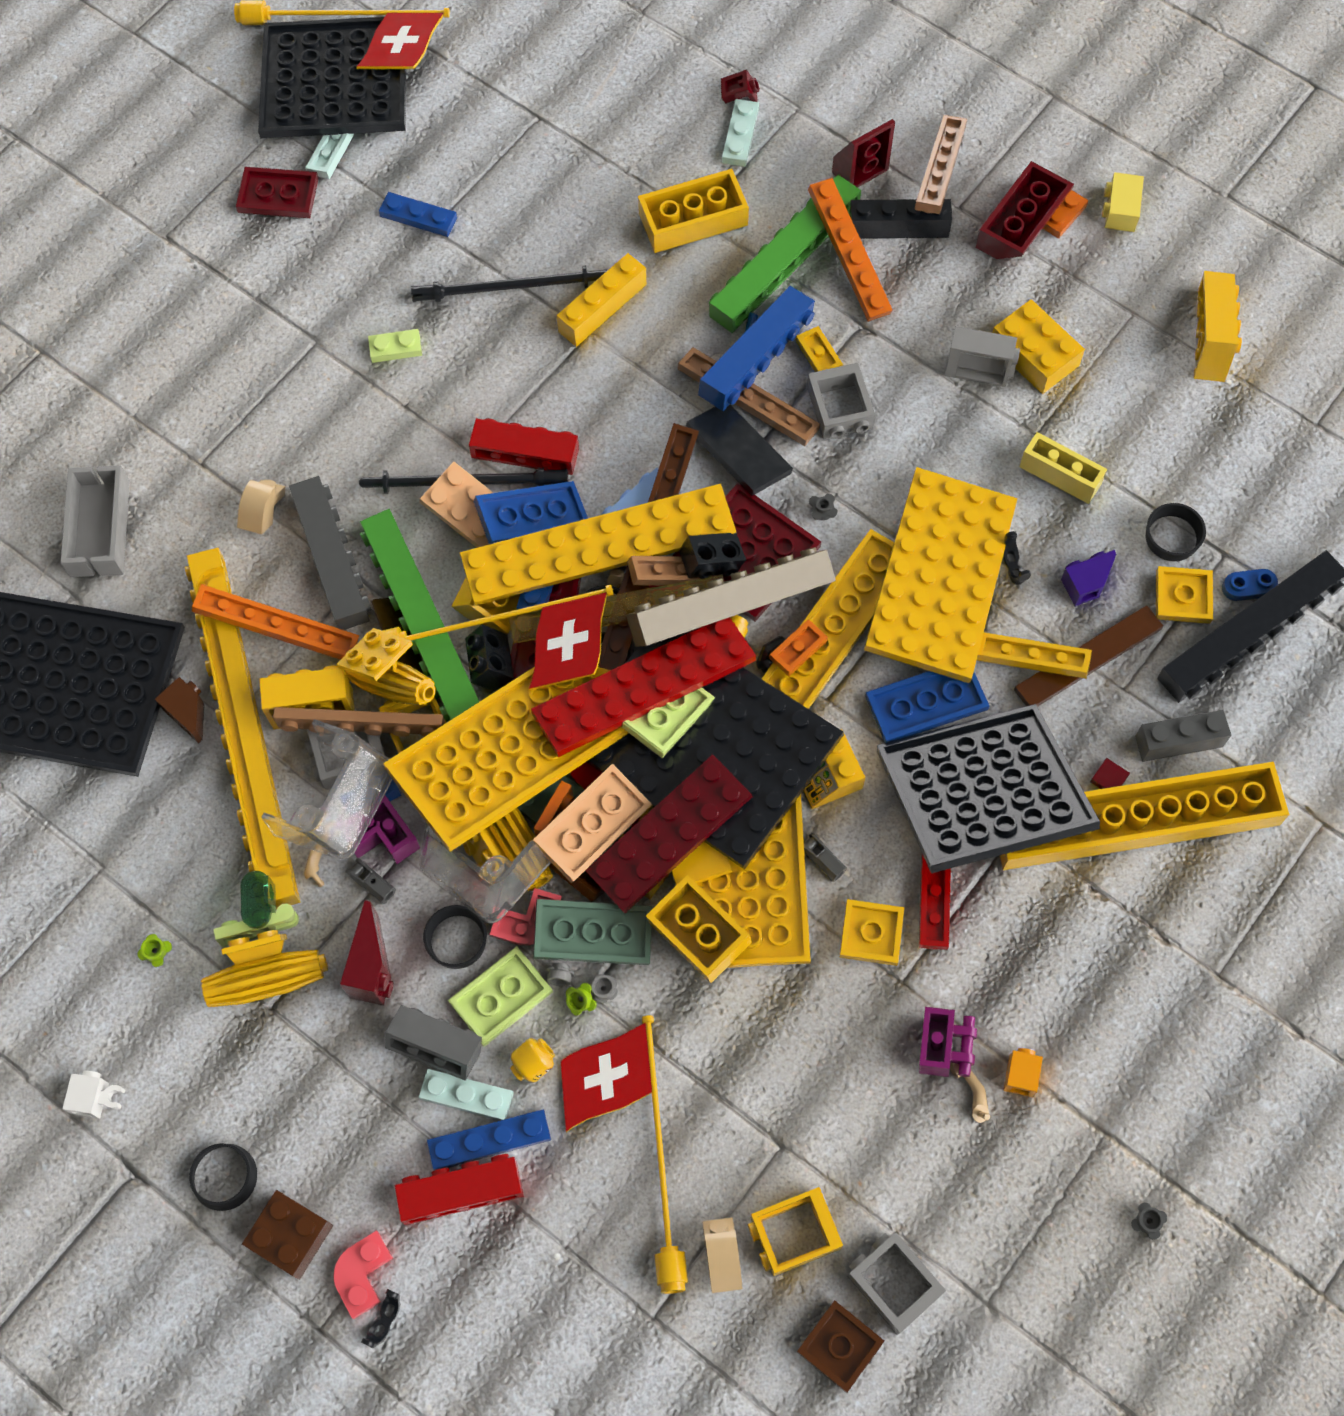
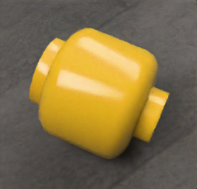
M529 1038L511 1053L513 1065L510 1069L518 1080L526 1079L529 1082L535 1083L553 1068V1057H555V1054L543 1039Z

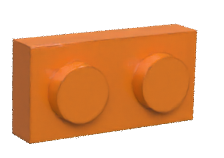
M1071 190L1043 229L1059 239L1087 207L1089 200Z
M808 619L770 654L769 659L786 675L790 676L827 642L828 636Z
M561 780L534 826L535 836L542 832L574 801L572 785Z

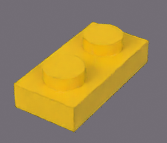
M819 326L796 336V343L815 372L843 366V363Z

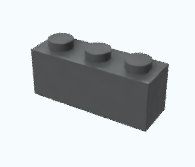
M1224 710L1142 724L1135 735L1142 762L1222 748L1232 735Z
M403 1005L400 1006L385 1032L386 1049L465 1081L481 1053L482 1037L478 1036L475 1032L468 1029H460L450 1025L444 1019L433 1018L424 1014L419 1009L408 1008Z

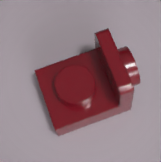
M747 69L721 78V98L725 104L748 96L750 101L758 102L757 92L760 90L759 84L755 77L752 78Z

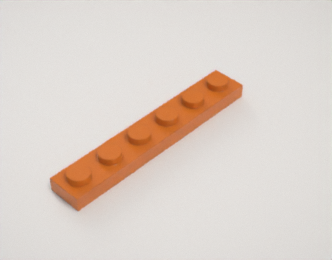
M833 178L811 184L808 188L809 194L867 321L890 315L893 309Z
M201 584L192 605V612L340 660L357 644L359 639L357 634Z

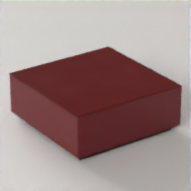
M1106 758L1090 783L1100 789L1122 786L1130 772Z

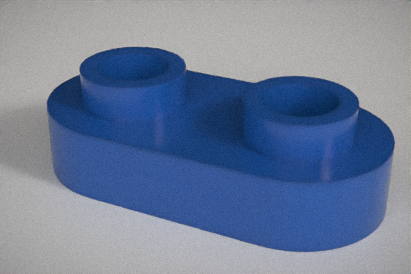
M1268 569L1233 572L1225 578L1222 584V592L1232 601L1258 599L1277 586L1278 579ZM1261 578L1267 580L1268 583H1263ZM1234 582H1239L1242 587L1236 586Z

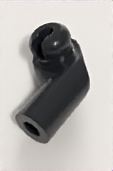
M778 636L763 645L756 661L757 668L761 669L763 673H766L773 663L769 659L770 654L786 640L783 636Z

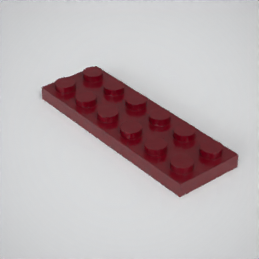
M711 755L585 871L625 914L752 798V794L714 755Z

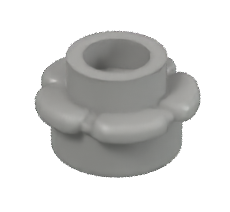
M553 963L552 967L546 969L548 975L547 982L555 986H569L571 977H574V972L569 970L570 966L565 963Z
M597 975L590 984L592 988L591 995L600 1003L613 1000L618 993L616 988L617 982L612 976ZM605 986L607 989L602 991L601 987Z

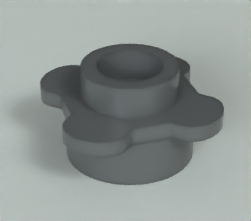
M826 494L823 497L812 496L809 499V504L812 506V517L815 520L822 521L834 518L838 512L833 503L835 497L832 494Z
M1141 1203L1138 1206L1139 1213L1131 1221V1226L1135 1231L1146 1233L1152 1240L1158 1239L1161 1235L1160 1229L1167 1222V1215L1164 1211L1151 1207L1149 1203ZM1147 1218L1152 1220L1151 1224L1147 1223Z

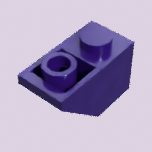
M1115 550L1107 553L1101 551L1091 556L1088 560L1083 562L1077 560L1066 566L1061 581L1074 606L1100 597L1117 555Z

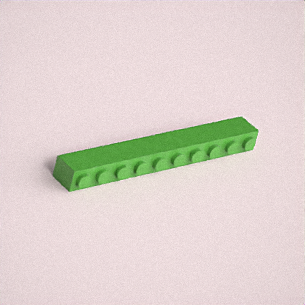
M390 508L360 521L364 529L360 533L366 548L372 546L374 551L369 554L375 568H382L383 573L379 577L385 590L391 588L393 592L389 599L394 610H401L403 614L399 621L406 633L410 631L413 635L445 627ZM447 632L411 641L413 644L411 647L415 655L420 653L423 658L419 665L424 675H430L435 683V699L441 697L444 705L439 707L446 722L479 703V699Z

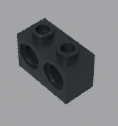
M737 533L688 536L679 550L688 578L699 577L700 579H707L718 575L730 577L731 574L738 572L746 561Z
M482 624L465 638L471 683L496 692L514 679L508 634Z

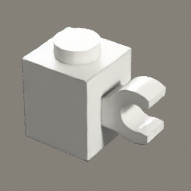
M84 1070L82 1075L71 1074L62 1109L72 1115L100 1119L103 1106L113 1110L121 1109V1105L112 1102L111 1097L115 1093H125V1089L118 1085L108 1087L109 1083L100 1078L101 1074Z

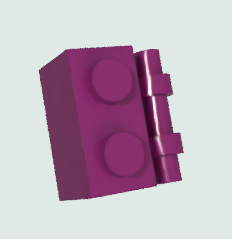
M925 1007L919 1074L949 1077L950 1063L959 1064L958 1075L970 1077L971 1066H974L975 1055L972 1054L973 1040L977 1039L975 1017L963 1016V1026L954 1025L955 1010ZM953 1037L961 1038L960 1052L951 1051Z

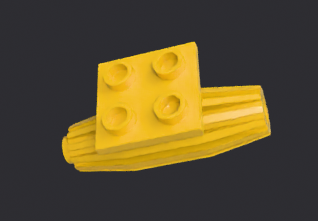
M372 628L337 663L338 668L345 670L349 681L367 692L394 702L427 705L426 703H430L435 696L436 687L432 679L415 668L397 661L413 645L411 640Z
M518 807L463 843L465 852L469 856L472 855L475 859L480 877L486 879L490 886L496 884L498 874L505 865L528 891H534V888L539 889L553 878L546 857L531 842L536 836Z
M278 930L257 934L258 940L250 941L249 937L228 941L229 947L221 949L222 955L226 954L235 965L202 978L201 987L206 1005L208 1007L240 1005L297 990L324 978L323 972L328 971L325 954L319 955L318 950L282 953L284 940H287V935L279 934Z

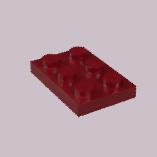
M245 167L236 203L237 212L310 219L319 179L317 172Z

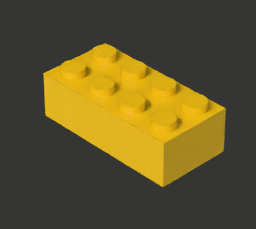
M732 168L638 196L639 216L654 253L748 226L749 206Z

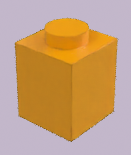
M1018 1048V1051L1013 1050L1008 1058L1003 1091L1033 1097L1038 1090L1043 1057L1035 1055V1051L1026 1048Z

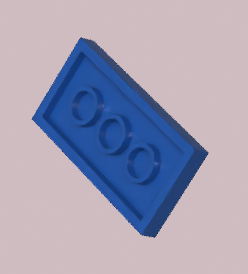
M574 481L477 495L473 501L489 544L588 519Z
M928 671L868 691L865 694L884 743L913 736L987 711L990 706L975 672H973L970 683H966Z

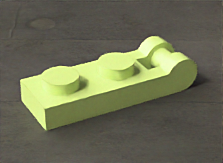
M282 904L277 908L276 912L269 914L265 912L255 913L244 921L231 920L222 923L221 927L213 929L215 940L221 947L229 946L228 941L243 937L254 939L257 938V934L271 930H278L279 932L295 927L299 922V916L290 904Z

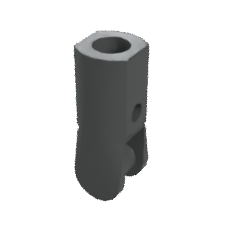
M809 834L810 838L804 843V854L835 882L845 873L847 867L825 846L816 834ZM816 847H818L822 851L817 856L812 851Z
M357 858L355 860L357 863L351 870L347 869L345 872L383 904L387 903L395 894L396 888L361 859ZM366 870L369 874L362 880L359 877Z

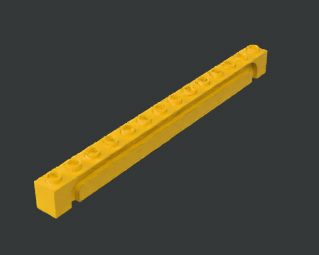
M218 547L187 555L189 566H185V572L188 581L193 583L194 589L190 590L193 603L201 584L232 594L225 559ZM195 613L197 626L199 629H203L204 636L200 637V643L204 653L207 652L209 660L205 661L206 670L209 677L213 676L214 684L210 685L211 694L214 701L218 700L219 709H215L219 725L224 727L225 733L221 734V741L224 749L228 750L230 758L226 759V765L229 774H234L235 784H231L235 800L240 802L241 809L237 810V816L240 825H245L246 835L242 836L246 852L250 851L252 861H248V868L251 877H256L258 887L253 888L257 904H262L267 912L276 910L282 904L294 905L301 903L240 627Z

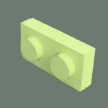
M419 329L368 336L372 363L422 356Z

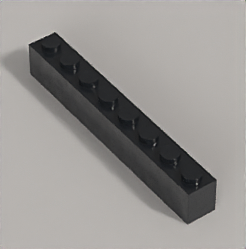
M1325 550L1163 667L1157 679L1178 703L1186 697L1189 700L1193 699L1202 691L1201 686L1207 682L1210 685L1215 683L1222 677L1223 670L1228 667L1231 670L1244 660L1243 656L1249 652L1253 655L1264 646L1263 641L1267 638L1275 639L1285 630L1283 627L1289 622L1291 625H1294L1305 615L1303 612L1308 608L1313 611L1325 601L1324 597L1329 593L1332 596L1337 594L1344 587V567Z

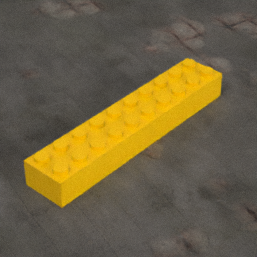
M1273 761L1086 791L1084 793L1100 820V829L999 856L1002 869L1009 870L1280 826L1290 814Z

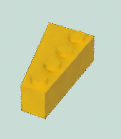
M1204 271L1198 288V322L1196 328L1198 343L1195 350V360L1199 361L1194 370V379L1225 382L1234 355L1240 352L1242 338L1238 337L1241 320H1237L1240 302H1236L1239 294V285H1235V274Z

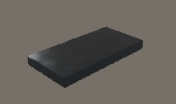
M731 404L724 411L713 407L686 423V427L699 431L697 440L751 496L792 473L793 468Z

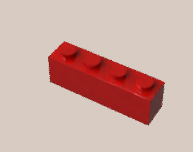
M476 418L469 442L471 458L533 469H538V467H544V470L568 469V475H573L579 452L578 435L568 431L556 432L543 427L532 428L522 426L519 423L508 424L497 422L491 418Z
M501 1154L491 1157V1162L479 1165V1161H471L462 1164V1169L450 1172L449 1168H442L432 1171V1176L420 1179L419 1175H413L401 1179V1184L394 1185L401 1222L404 1225L414 1224L524 1197L515 1157L509 1158L508 1154Z

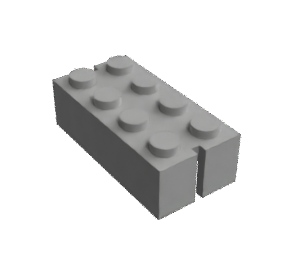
M121 465L97 467V472L104 484H101L92 467L68 468L61 565L70 577L94 576L95 571H97L99 576L124 575L130 480Z

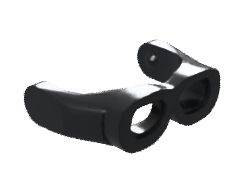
M1011 531L1005 535L1004 543L1006 546L1003 560L1008 568L1010 580L1014 585H1019L1028 580L1031 573L1029 570H1024L1018 566L1020 557L1016 544L1017 533L1016 531ZM1007 554H1013L1015 561L1010 562ZM1013 570L1019 571L1018 576L1014 575Z
M389 1289L385 1292L386 1297L380 1308L381 1319L370 1327L367 1336L361 1341V1343L371 1348L376 1347L386 1339L390 1326L400 1310V1295ZM392 1304L395 1309L391 1317H387L385 1314L388 1305ZM384 1325L383 1334L381 1337H376L375 1331L377 1327Z

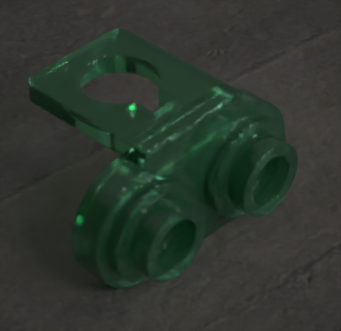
M252 871L243 877L240 885L241 918L248 927L258 929L267 925L272 913H276L275 884L269 875L261 871Z

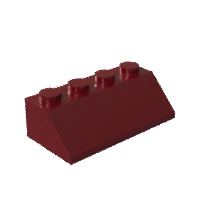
M1031 161L979 229L975 248L995 259L1022 257L1072 190L1074 183Z

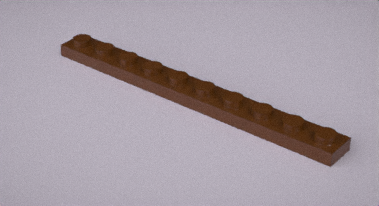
M673 423L648 502L675 496L680 493L698 437V430ZM628 565L601 645L598 667L613 670L625 664L633 640L626 615L635 612V606L644 604L650 585H633Z

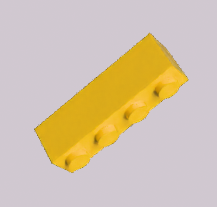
M627 253L556 315L558 333L577 347L647 285L646 267Z

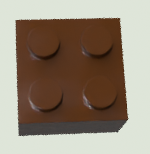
M276 1190L242 1242V1245L300 1280L334 1225Z

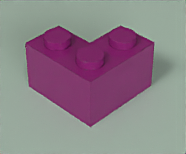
M385 794L337 826L343 839L357 858H360L382 843L396 864L420 849L416 837Z

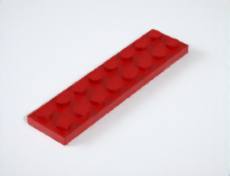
M729 617L700 627L531 708V713L557 757H560L622 727L623 722L626 720L633 721L656 707H663L668 702L671 703L755 662L756 654Z

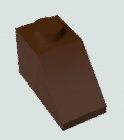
M178 677L155 698V701L172 720L199 744L203 740L204 703L199 696L202 692L192 681L186 683Z

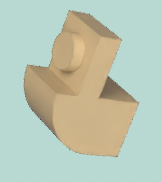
M250 480L240 499L237 528L263 534L273 525L274 505L285 496L286 486L276 484L273 480H260L259 482Z
M733 1217L702 1221L712 1293L743 1289Z

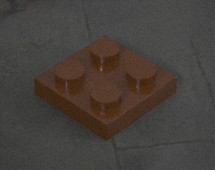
M834 1300L797 1350V1353L845 1393H848L885 1340Z

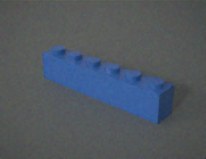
M789 286L700 379L698 396L722 411L730 404H735L741 392L745 388L748 389L752 386L756 376L760 372L763 373L767 370L771 360L775 356L779 357L782 354L785 345L789 341L796 339L800 329L804 325L808 326L815 315L813 312L815 300Z

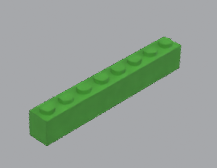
M837 175L833 180L849 213L851 200H860L861 190L840 175ZM812 198L809 199L806 207L800 213L796 212L793 215L790 223L784 229L780 228L776 232L774 239L769 244H764L760 248L758 255L752 261L748 260L744 264L741 272L736 277L732 276L727 281L726 286L719 293L716 292L709 301L710 318L733 333L748 318V315L753 313L829 237Z

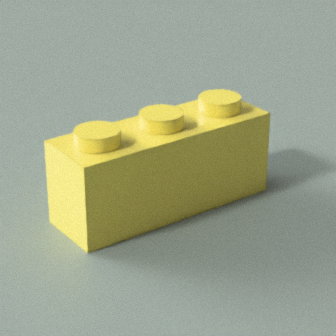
M1036 432L1025 449L1019 466L1087 504L1093 499L1107 472V469L1038 432Z

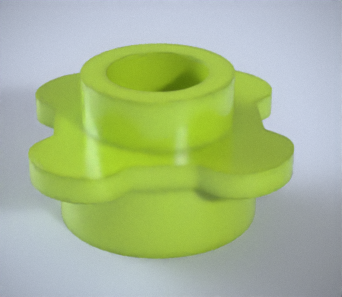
M150 934L143 941L141 949L137 953L138 958L142 961L147 960L151 962L154 967H160L164 963L165 955L172 950V944L169 941H162L155 934ZM154 948H157L156 953L152 952Z
M582 983L578 988L569 987L566 990V1004L574 1015H580L585 1010L593 1011L597 1006L596 1001L593 1000L591 995L592 988L588 983Z

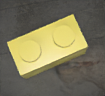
M1114 172L1111 182L1106 183L1104 197H1108V202H1104L1102 217L1106 218L1105 228L1135 232L1140 218L1144 176Z

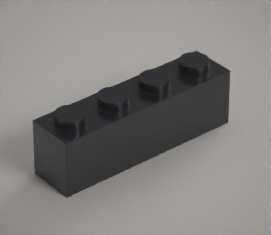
M917 199L851 200L849 215L860 239L949 238L952 224L951 199H944L940 214L915 210Z

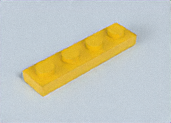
M984 632L977 661L1087 679L1092 650Z

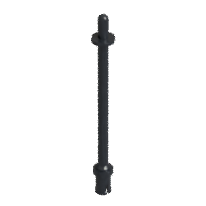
M586 265L582 266V272L448 286L439 284V281L433 282V285L411 286V295H413V302L426 300L441 302V299L450 295L583 282L584 287L588 288V282L596 281L607 270L587 272Z
M538 467V470L534 473L471 474L483 485L534 483L536 486L568 482V469L544 470V467ZM383 470L382 477L361 478L359 486L362 488L383 487L384 494H388L390 487L432 486L441 475L389 477L388 471Z

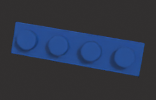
M543 1109L429 1139L427 1143L433 1170H438L551 1141V1136Z

